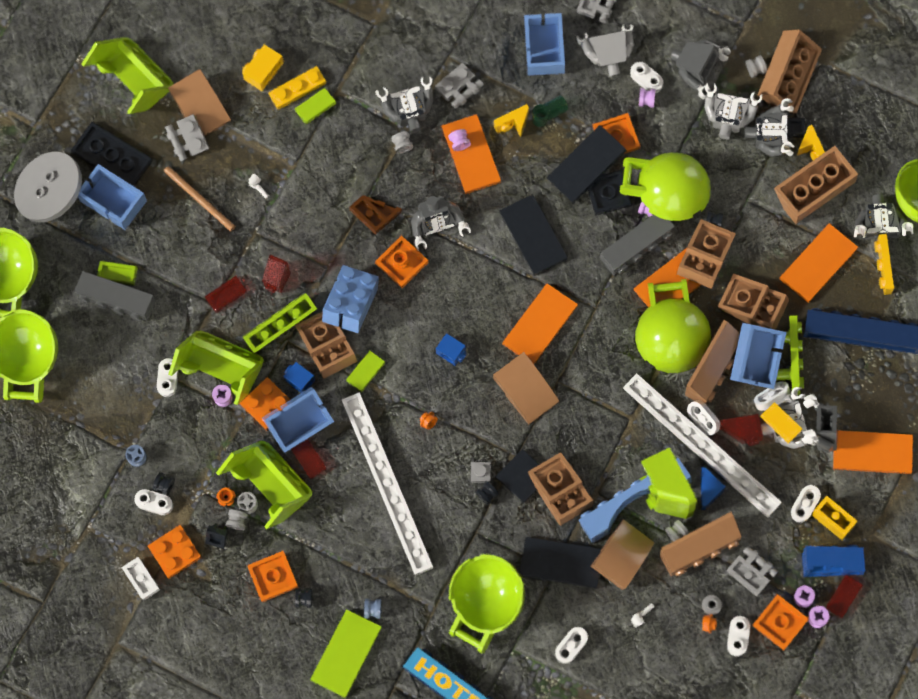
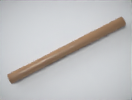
M171 167L165 168L164 172L230 232L234 230L235 225Z

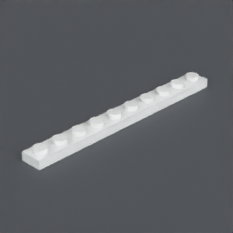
M638 374L624 386L623 389L767 518L780 506L782 502Z
M360 392L342 399L415 576L433 569Z

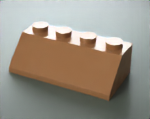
M801 30L783 31L758 96L760 97L762 94V99L774 107L788 98L793 101L788 106L794 107V110L790 113L796 114L822 49Z
M833 146L776 186L774 190L785 212L797 224L854 184L858 173L836 146Z
M724 320L687 384L685 396L694 401L701 400L705 404L708 401L712 402L717 393L714 391L716 386L722 385L726 377L723 375L726 369L730 370L734 363L732 358L737 350L740 333L727 321Z
M732 512L661 548L660 558L670 576L676 574L678 577L686 573L687 568L691 566L695 568L703 564L704 559L719 556L722 553L721 550L727 547L730 550L739 545L738 542L741 539V534Z

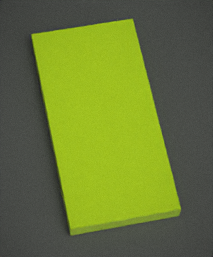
M346 609L310 681L346 698L382 627Z

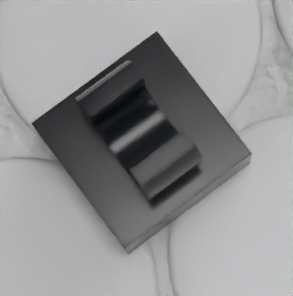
M217 523L213 526L209 525L206 531V544L224 549L227 543V526L221 529L217 528Z

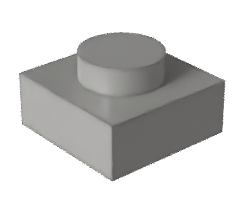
M471 462V483H484L485 481L490 483L491 462Z

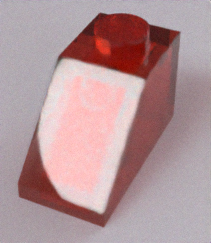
M269 255L262 279L266 290L272 293L276 291L282 292L291 274L287 261Z
M759 414L720 420V430L741 444L748 443L749 446H752L762 441L763 433Z

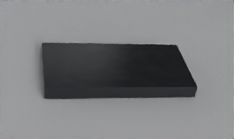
M94 122L89 124L70 150L72 154L93 167L99 164L133 187L136 186L153 162L151 157Z
M599 125L547 179L574 204L627 150Z
M533 194L499 210L502 219L534 276L568 260Z
M526 537L520 576L597 589L599 572L593 569L591 565L600 554L601 549Z

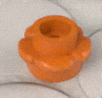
M397 250L391 255V263L394 267L404 268L409 262V255L403 250Z
M425 412L420 418V426L427 430L432 429L438 420L434 415L435 413Z
M227 487L222 488L216 495L221 506L232 505L236 497L235 492Z
M710 614V616L704 615L702 629L711 633L712 630H716L717 619L713 618V614Z

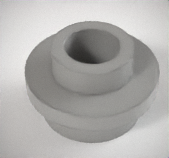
M714 595L705 597L702 602V609L708 615H716L722 608L721 600ZM714 602L716 606L714 608H710L708 606V603Z

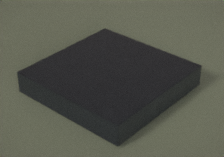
M621 170L602 175L588 189L595 216L632 206L629 195L620 193V186L623 185Z
M522 449L496 475V479L524 504L537 491L528 471L539 464Z

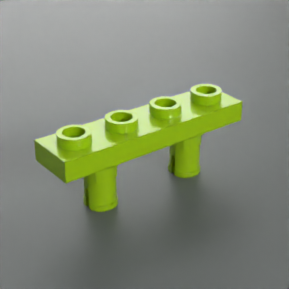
M789 316L790 329L786 332L784 343H789L791 366L788 369H778L776 381L790 380L792 382V390L795 387L804 389V377H800V370H803V359H799V352H803L802 340H799L798 333H802V322H798L797 316Z

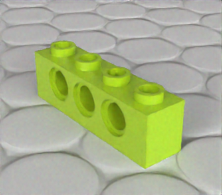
M303 293L246 333L242 338L251 351L255 353L317 310L307 293Z

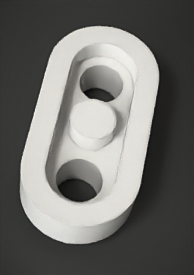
M643 62L633 64L631 67V77L634 81L645 88V90L655 89V93L662 90L663 79L658 73ZM637 69H642L643 72L639 73ZM656 80L657 83L652 84L651 81Z
M170 358L162 360L158 368L157 390L163 397H170L177 390L178 371L170 376L168 375L169 370H165V367L172 363L173 359ZM165 383H168L169 387L166 389L163 388V385Z
M783 381L777 382L774 389L767 388L754 398L757 409L766 411L774 402L777 404L783 397L790 394L791 390L788 383Z
M696 400L688 405L687 412L689 417L705 435L710 436L719 431L720 422L703 401Z
M808 485L802 489L791 509V516L796 522H805L811 516L821 496L817 487ZM812 494L813 499H808L806 495ZM802 510L804 512V515L799 516L797 514V511Z
M143 489L135 495V503L142 510L159 515H167L173 509L172 500L164 494ZM143 496H147V500L145 502L141 501V498ZM164 501L166 502V505L164 507H160V502Z
M743 616L733 618L730 623L727 649L733 656H742L747 650L750 623ZM737 623H742L744 628L738 629ZM739 642L741 644V648H735L734 643Z
M575 627L571 629L557 646L555 655L559 662L564 664L572 662L585 646L588 636L583 628ZM576 635L581 636V640L579 642L574 640V637ZM568 651L569 656L563 657L561 653Z

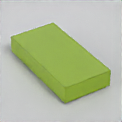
M323 88L296 107L295 111L303 122L308 124L334 106L336 101Z
M100 261L97 276L119 284L134 286L138 267Z
M369 351L346 381L362 393L384 366L385 361Z

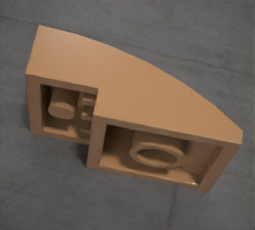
M200 69L168 88L185 118L195 114L204 136L231 121Z
M700 219L678 267L677 275L712 289L736 233Z
M733 274L718 308L748 324L776 330L789 299L786 294L769 289L768 285Z
M322 311L295 326L320 374L325 379L356 363L357 359L340 326L337 327L322 322Z
M524 352L493 374V379L528 424H531L559 403L558 398Z
M561 452L528 471L540 496L560 526L593 507V499L582 486L581 479Z
M623 519L603 546L591 567L620 589H626L655 542Z

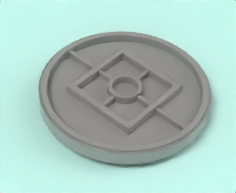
M48 152L32 160L23 169L15 185L14 200L19 212L27 219L40 223L52 221L63 215L73 205L81 189L82 174L79 165L69 155L62 152Z

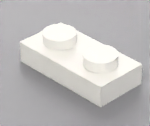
M139 557L122 567L143 601L160 590Z

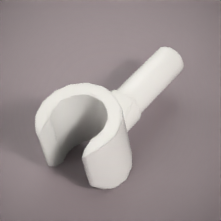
M252 174L249 179V185L252 188H256L265 199L268 198L269 195L259 185L261 179L257 175Z
M652 603L640 613L633 615L631 622L634 627L644 623L642 617L654 608Z

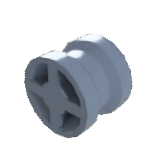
M131 445L126 450V459L132 466L139 467L145 464L147 455L141 446Z
M365 599V618L374 616L376 619H381V599H376L375 601Z

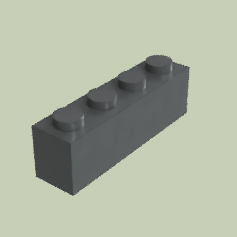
M652 215L600 253V260L613 276L617 273L622 274L628 269V265L633 262H639L646 252L654 251L661 241L669 240L674 235L675 226L670 220Z
M82 271L74 290L78 300L84 303H89V301L96 303L95 305L99 308L106 309L107 307L113 309V312L119 315H124V313L131 315L130 317L137 321L148 320L156 301L152 294Z

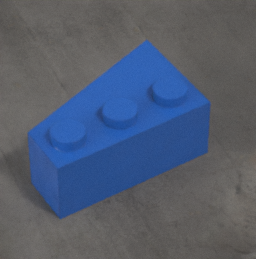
M848 545L846 547L806 546L802 553L804 577L863 575L865 572L864 549L858 548V545Z

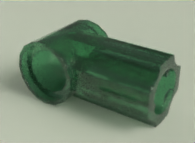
M560 95L545 104L536 105L532 112V123L537 127H543L549 120L568 111L569 107L564 97ZM543 114L544 117L539 118L536 115Z

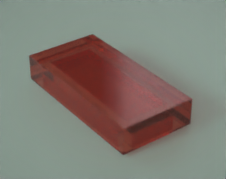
M237 276L206 295L205 299L214 312L217 313L247 293Z
M308 439L291 448L310 480L327 470Z
M845 575L825 608L842 619L863 585Z

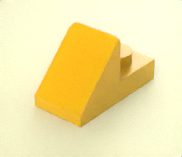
M526 104L495 119L494 128L496 132H506L514 125L521 137L529 115L528 105Z
M810 125L797 155L810 151L812 160H815L825 151L813 126Z

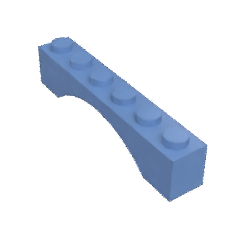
M677 458L676 460L688 483H691L690 474L680 459ZM648 475L642 481L639 479L633 482L626 491L621 490L617 492L613 499L601 502L597 506L598 508L592 512L587 511L581 515V519H579L580 525L592 544L610 533L615 519L628 504L644 495L650 494L648 486L651 484Z

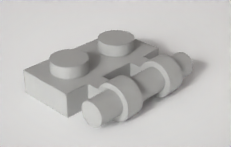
M581 0L577 13L593 19L596 13L601 14L599 21L606 23L612 14L613 4L617 0H607L605 7L600 5L601 0Z
M461 63L435 86V89L447 101L454 97L455 100L451 104L456 109L460 105H464L471 95L477 94L484 84L481 80L472 83L471 81L475 79V75ZM465 86L468 88L462 94L459 93Z
M195 114L177 121L178 130L174 131L172 124L165 127L168 133V140H171L175 148L174 153L178 155L180 161L187 159L184 151L188 149L193 156L210 148ZM181 134L186 142V145L181 146L177 137Z
M747 546L743 552L748 558L745 560L739 555L727 569V572L757 597L770 582L765 577V574L768 572L774 577L778 571L772 567L773 564L771 562H766L760 557L759 552L753 551ZM753 561L762 567L760 571L751 565Z

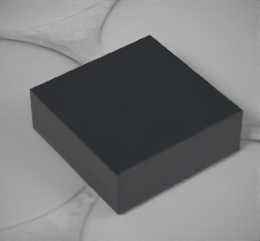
M787 118V138H804L805 118Z

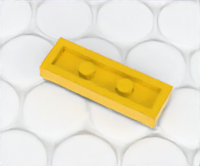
M316 66L268 93L279 110L325 85L326 80Z
M881 234L878 236L877 241L874 242L875 253L879 254L877 269L881 271L882 276L879 278L880 289H883L884 295L892 294L894 284L887 234Z

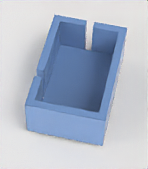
M541 14L524 15L528 76L565 73L562 14H545V25H541Z
M98 164L88 177L94 187L92 188L90 183L85 181L81 186L78 199L108 220L110 218L111 222L126 230L147 202V199L143 192Z
M343 265L323 307L322 322L339 327L341 313L343 314L342 328L359 333L378 290L379 276Z
M742 323L730 380L774 389L782 353L773 352L771 349H783L786 332Z
M312 387L281 405V411L275 409L262 417L284 453L334 422Z

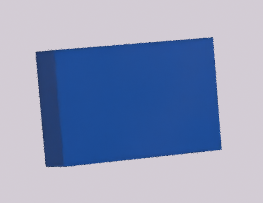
M701 468V510H706L724 492L725 486L707 468Z

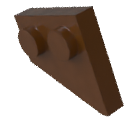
M364 195L349 206V210L375 235L402 211L400 207L396 206V208L385 205V202L375 201Z

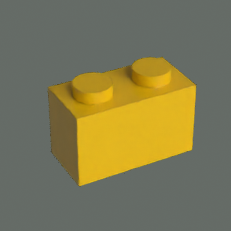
M263 45L261 49L256 50L252 61L244 66L242 71L244 80L263 91L283 65L282 55Z
M828 496L822 500L812 514L815 519L841 540L848 535L857 523L856 519Z

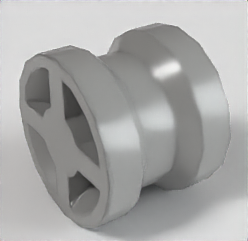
M761 55L757 56L755 60L749 59L746 61L748 72L752 78L756 77L759 73H767V67Z
M400 132L392 136L391 140L395 144L396 153H405L413 148L412 142L409 141V132Z
M244 492L239 495L237 499L239 509L247 514L254 513L258 508V502L254 494Z
M229 510L228 515L230 517L226 521V526L236 530H245L244 521L247 519L248 514L238 510Z
M676 520L672 527L665 529L673 542L689 534L686 527L679 520Z

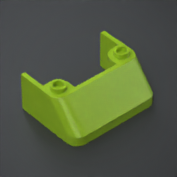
M127 37L95 42L82 62L83 66L96 65L98 70L104 74L114 73L132 91L135 96L132 99L133 104L127 111L128 114L149 110L168 94V88L174 85L173 81L132 39Z
M195 331L176 348L168 375L172 376L178 370L188 375L200 370L231 384L230 390L236 396L234 404L238 405L249 394L262 368L264 359L253 352L204 331Z
M259 441L232 452L216 472L219 476L230 471L238 480L250 479L272 504L269 509L271 519L264 526L266 529L284 522L312 496V491L278 452L265 441Z
M667 448L642 460L641 463L650 478L651 484L648 486L650 494H647L648 499H646L650 510L654 509L655 512L683 519L692 517L697 500L671 449ZM647 475L639 479L642 481L647 477Z

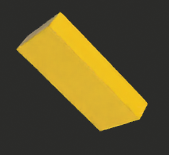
M775 402L760 416L788 444L803 430Z

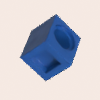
M446 333L436 347V354L456 366L458 362L461 363L466 357V346Z
M297 362L293 366L289 365L284 372L285 381L300 393L309 389L315 382L314 375Z

